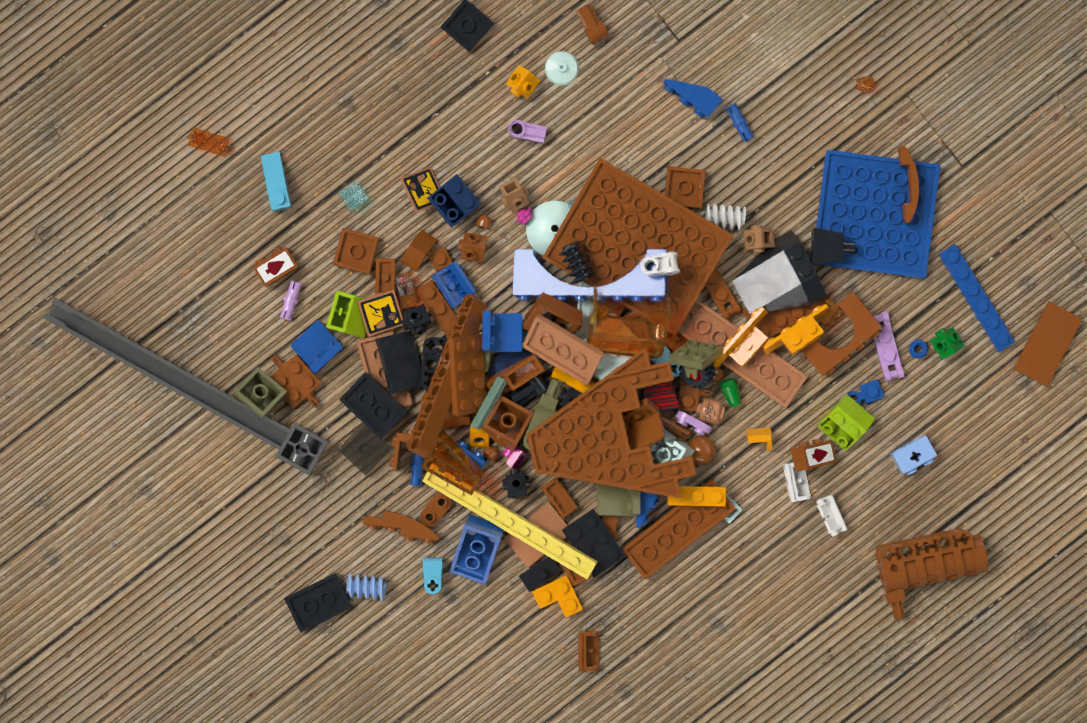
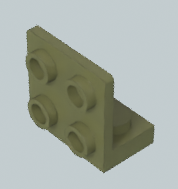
M597 484V514L599 516L630 517L639 515L640 491Z

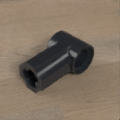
M538 374L510 392L509 395L514 403L521 406L532 397H537L546 391L549 386L542 375Z

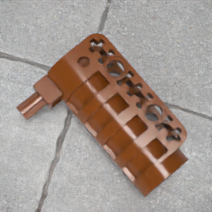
M961 528L881 544L875 550L876 562L886 602L888 604L891 603L894 619L905 617L902 601L906 600L905 589L988 572L987 554L980 534L972 535ZM945 538V544L940 546V540ZM904 546L908 547V551L906 554H902V548Z

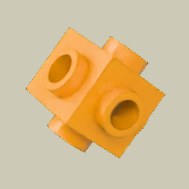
M518 65L506 82V85L511 88L510 92L518 98L523 96L528 99L541 80L529 70Z

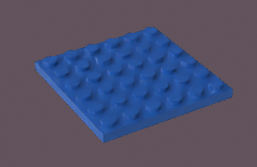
M826 150L816 228L844 233V242H855V253H844L843 261L820 265L925 279L940 164L914 161L919 181L918 203L912 220L909 223L903 224L902 204L910 203L907 166H899V159Z

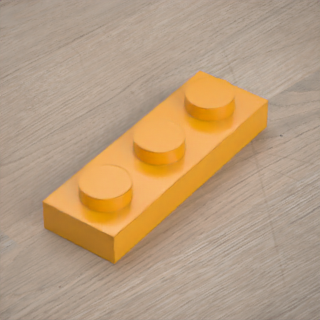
M679 486L681 498L668 496V505L726 507V487Z

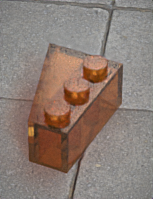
M443 429L438 435L431 455L425 459L421 467L471 496L485 473Z

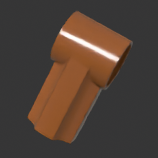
M591 3L576 11L592 45L609 36L605 25L599 20Z

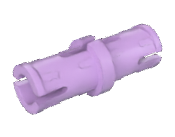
M290 281L287 296L283 299L285 302L282 312L279 316L290 321L292 320L295 305H298L299 301L297 299L302 286L301 283Z

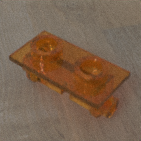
M193 127L192 132L189 133L188 146L225 157L230 138Z

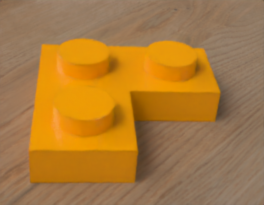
M567 575L532 591L540 609L558 601L566 618L583 610Z

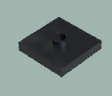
M463 0L440 28L470 53L494 23L468 0Z

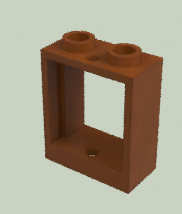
M542 292L526 313L522 328L529 331L535 317L538 314L541 315L544 310H547L568 321L569 324L565 330L574 335V332L576 330L579 331L583 325L581 320L583 312Z

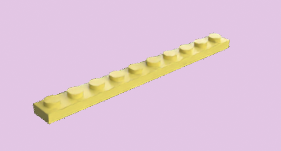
M434 464L430 466L422 481L586 579L589 578L598 562Z

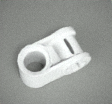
M669 252L646 257L641 263V268L649 277L680 273L676 259L678 253ZM649 263L656 264L653 271L646 270Z

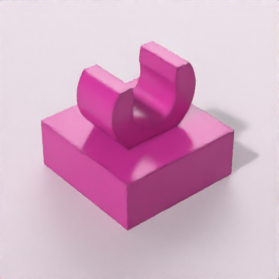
M517 447L513 452L505 449L503 452L509 458L506 464L514 469H518L528 455Z

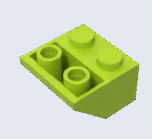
M336 290L326 328L365 338L366 328L357 302L365 298Z
M845 394L817 427L847 451L869 429L875 418L849 395Z

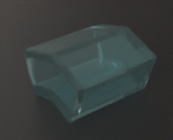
M357 180L338 192L350 212L356 211L370 200Z

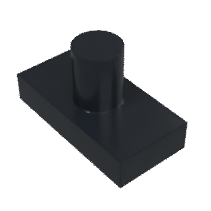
M548 556L520 574L519 577L530 592L560 573L561 570L555 560Z

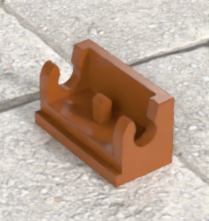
M578 631V670L597 671L599 669V631Z

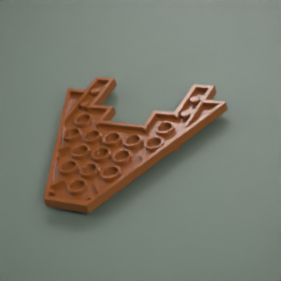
M643 348L529 432L527 439L535 473L681 498L677 479L696 475L692 456L654 465L650 446L630 450L621 413L640 408L636 389L674 380L670 361L650 365L647 349Z

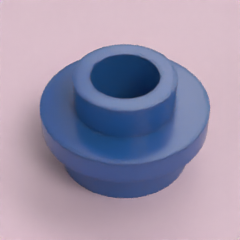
M914 340L909 345V353L916 359L923 358L928 353V346L923 340ZM917 345L921 347L920 353L915 351Z

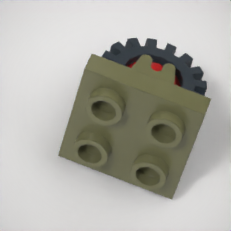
M691 339L669 356V361L672 364L680 365L678 367V370L681 371L679 375L684 377L682 379L683 382L687 381L686 385L690 386L692 384V388L695 389L697 387V389H701L716 376L714 372L716 367H712V365H714L713 361L723 353L722 346Z

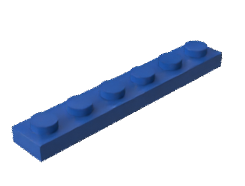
M956 244L939 253L938 256L996 351L1000 352L1015 343Z

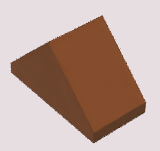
M421 230L411 242L400 261L414 271H417L438 240Z

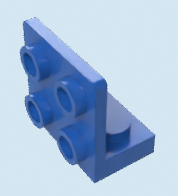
M483 311V352H522V314Z
M319 320L291 344L293 350L307 363L314 374H317L344 348Z

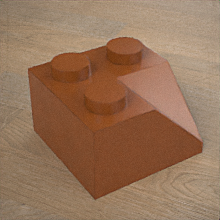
M500 395L482 428L497 444L513 452L534 413Z

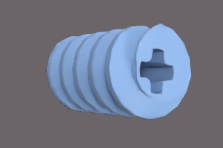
M349 573L347 593L349 592L350 598H353L355 593H357L358 599H361L364 594L365 599L368 600L372 594L373 600H376L379 595L380 600L384 601L387 579L383 582L380 576L376 582L375 577L372 576L370 581H368L367 575H364L363 579L360 580L359 574L353 579L352 574Z

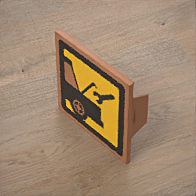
M431 167L400 178L416 213L433 207L427 198L438 190L440 186Z
M394 289L357 301L368 337L403 326L401 322L403 318Z

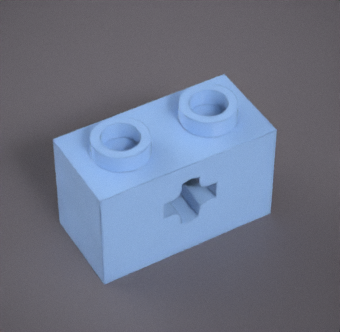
M922 435L890 453L900 473H906L907 475L916 472V467L921 464L926 466L934 461L933 458L937 456L926 435ZM912 452L919 454L916 457L917 460L910 459L913 456Z

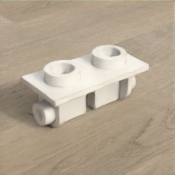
M833 495L816 501L818 504L816 507H818L822 518L825 517L826 519L824 523L828 529V534L835 536L840 532L848 530Z

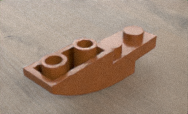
M384 510L383 518L363 517V524H366L367 528L378 529V526H384L387 531H397L398 528H401L400 536H403L404 540L415 541L416 538H421L425 543H435V540H439V535L433 529L405 514Z

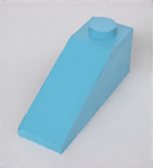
M280 152L262 155L261 159L271 210L276 212L292 208Z

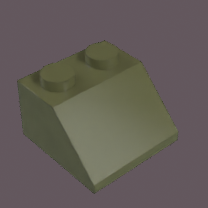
M257 367L233 393L263 418L282 402L287 391Z

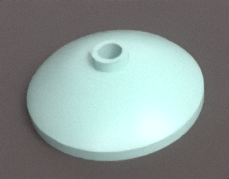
M548 201L540 204L532 211L533 215L527 221L526 234L530 245L536 252L541 255L545 254L557 233L553 232L551 227L557 225L560 228L572 207L571 205L562 201Z

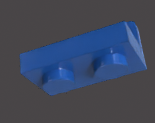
M454 261L432 276L452 309L461 304L466 295L476 294L473 283L468 280L464 274L463 267L457 261Z

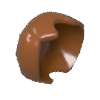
M696 436L688 443V446L695 450L692 454V459L696 465H708L714 461L717 455L716 446L710 438Z

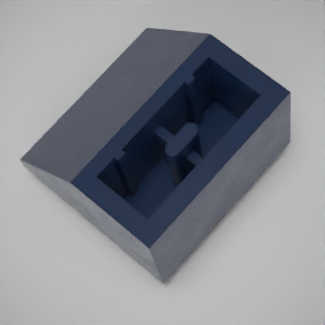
M457 174L427 198L451 228L481 206L479 200Z

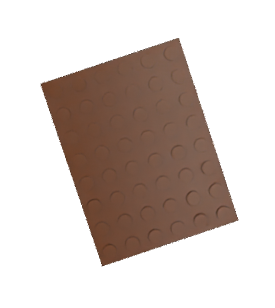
M599 158L542 258L570 274L572 269H565L569 262H562L566 255L560 256L559 253L563 250L561 247L580 240L576 247H583V251L580 254H586L587 256L583 262H590L586 269L592 268L593 271L589 276L594 275L582 282L591 287H600L616 282L630 273L647 255V249H666L668 252H677L678 257L676 259L680 273L669 275L668 299H662V302H652L651 299H643V302H634L632 299H624L623 302H619L676 335L734 235L604 159Z

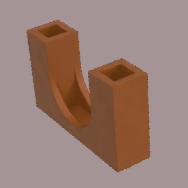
M851 291L838 302V305L854 325V335L851 341L844 347L830 348L817 339L801 350L822 376L825 373L830 375L837 369L835 367L836 364L840 361L845 363L852 357L850 355L851 352L855 349L857 351L861 350L866 345L865 341L870 337L874 339L881 333L882 325L854 291Z

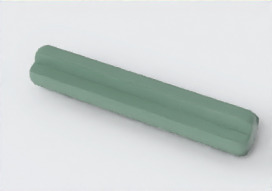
M501 377L496 378L471 423L473 428L477 430L482 429L507 384L505 379Z

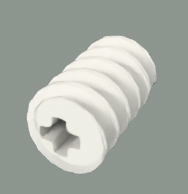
M707 203V220L718 226L722 223L723 229L729 224L731 230H733L735 225H737L738 230H741L745 224L746 207L741 212L739 206H736L733 211L732 205H729L727 210H725L724 205H721L718 210L716 204H713L710 209L709 203Z

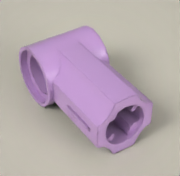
M514 120L508 126V134L512 138L544 143L547 127ZM513 125H520L522 132L514 134L512 132Z

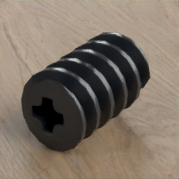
M580 240L561 247L563 250L559 253L560 256L566 255L562 260L563 263L569 262L565 269H572L569 277H576L572 284H577L594 276H589L593 271L592 268L586 269L590 262H583L587 257L586 254H580L583 251V247H576Z

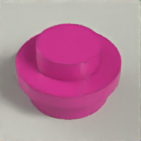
M523 207L516 214L518 217L516 222H520L522 225L525 224L533 215L531 209Z

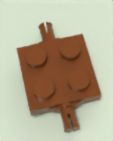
M277 354L270 359L278 367L271 378L287 391L284 398L293 408L304 400H308L314 408L320 403L313 393L322 381L298 354L294 355L287 362H283Z

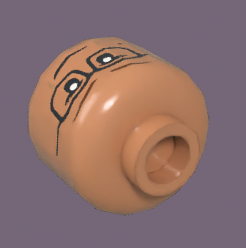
M705 398L703 403H698L696 414L700 415L702 422L716 425L719 421H723L726 407L723 406L722 401Z

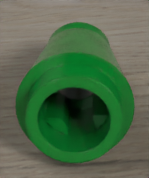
M735 378L721 381L720 390L730 404V407L739 406L741 399L738 382L735 381Z

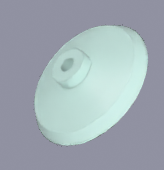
M558 51L547 59L545 73L552 83L567 85L576 79L579 73V64L571 53Z

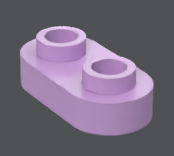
M678 410L675 416L678 418V423L685 427L690 424L695 427L694 431L702 436L705 433L710 434L712 427L680 410Z

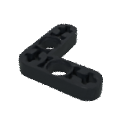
M429 337L423 343L421 383L426 393L428 386L425 383H428L429 375L425 376V373L432 375L435 373L436 368L428 370L425 365L429 360L435 361L438 365L442 352H439L440 348H434L433 351H430L426 345L434 342L435 346H440V342H443L442 349H444L447 337Z

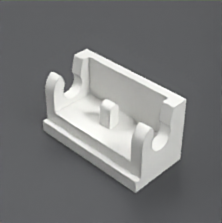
M794 462L783 464L790 502L810 499L811 494L806 470L796 472Z

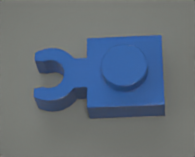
M877 379L860 385V392L851 391L847 394L849 396L856 395V402L858 404L863 399L868 404L884 397Z

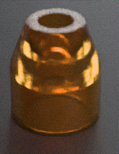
M874 77L856 79V89L862 92H873Z

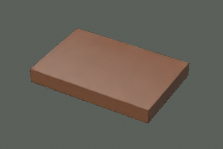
M549 502L527 519L561 540L566 538L562 529L568 525ZM510 533L504 537L527 568L544 555V553Z

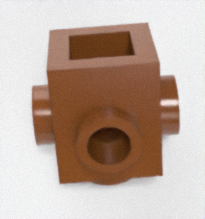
M465 232L464 239H460L458 250L461 251L460 259L483 263L488 236Z

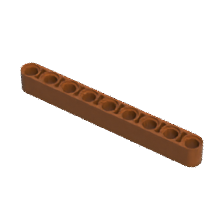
M472 294L466 295L461 302L448 338L477 334L483 320V311L487 309L486 303ZM448 339L407 444L409 451L422 458H427L431 455L452 401Z

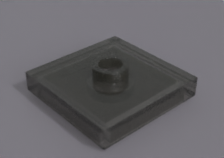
M362 423L338 450L366 476L392 447Z

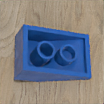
M469 514L459 540L450 573L486 585L505 530L490 521Z

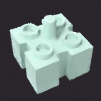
M665 429L664 439L650 447L654 465L690 457L695 451L684 442L675 441L676 437Z

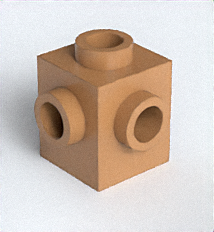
M516 178L499 186L503 194L501 200L505 208L509 206L512 213L529 205L526 198L529 196V193L525 186H520Z
M762 225L751 226V230L743 231L745 250L753 249V253L765 252L764 248L775 247L773 228H762Z

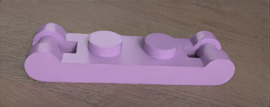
M884 311L880 315L875 316L879 322H883L884 327L880 329L881 333L874 338V343L884 380L888 382L892 378H903L904 372L887 311ZM894 364L895 370L889 371L888 366Z

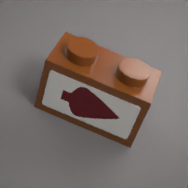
M279 247L272 251L273 255L266 259L264 256L255 262L256 265L253 268L266 288L299 268L288 248Z
M823 438L812 440V444H809V441L798 443L797 448L791 449L796 472L836 463L832 440L824 441Z

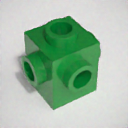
M944 327L935 332L936 336L930 340L941 360L964 347L954 327L947 330Z

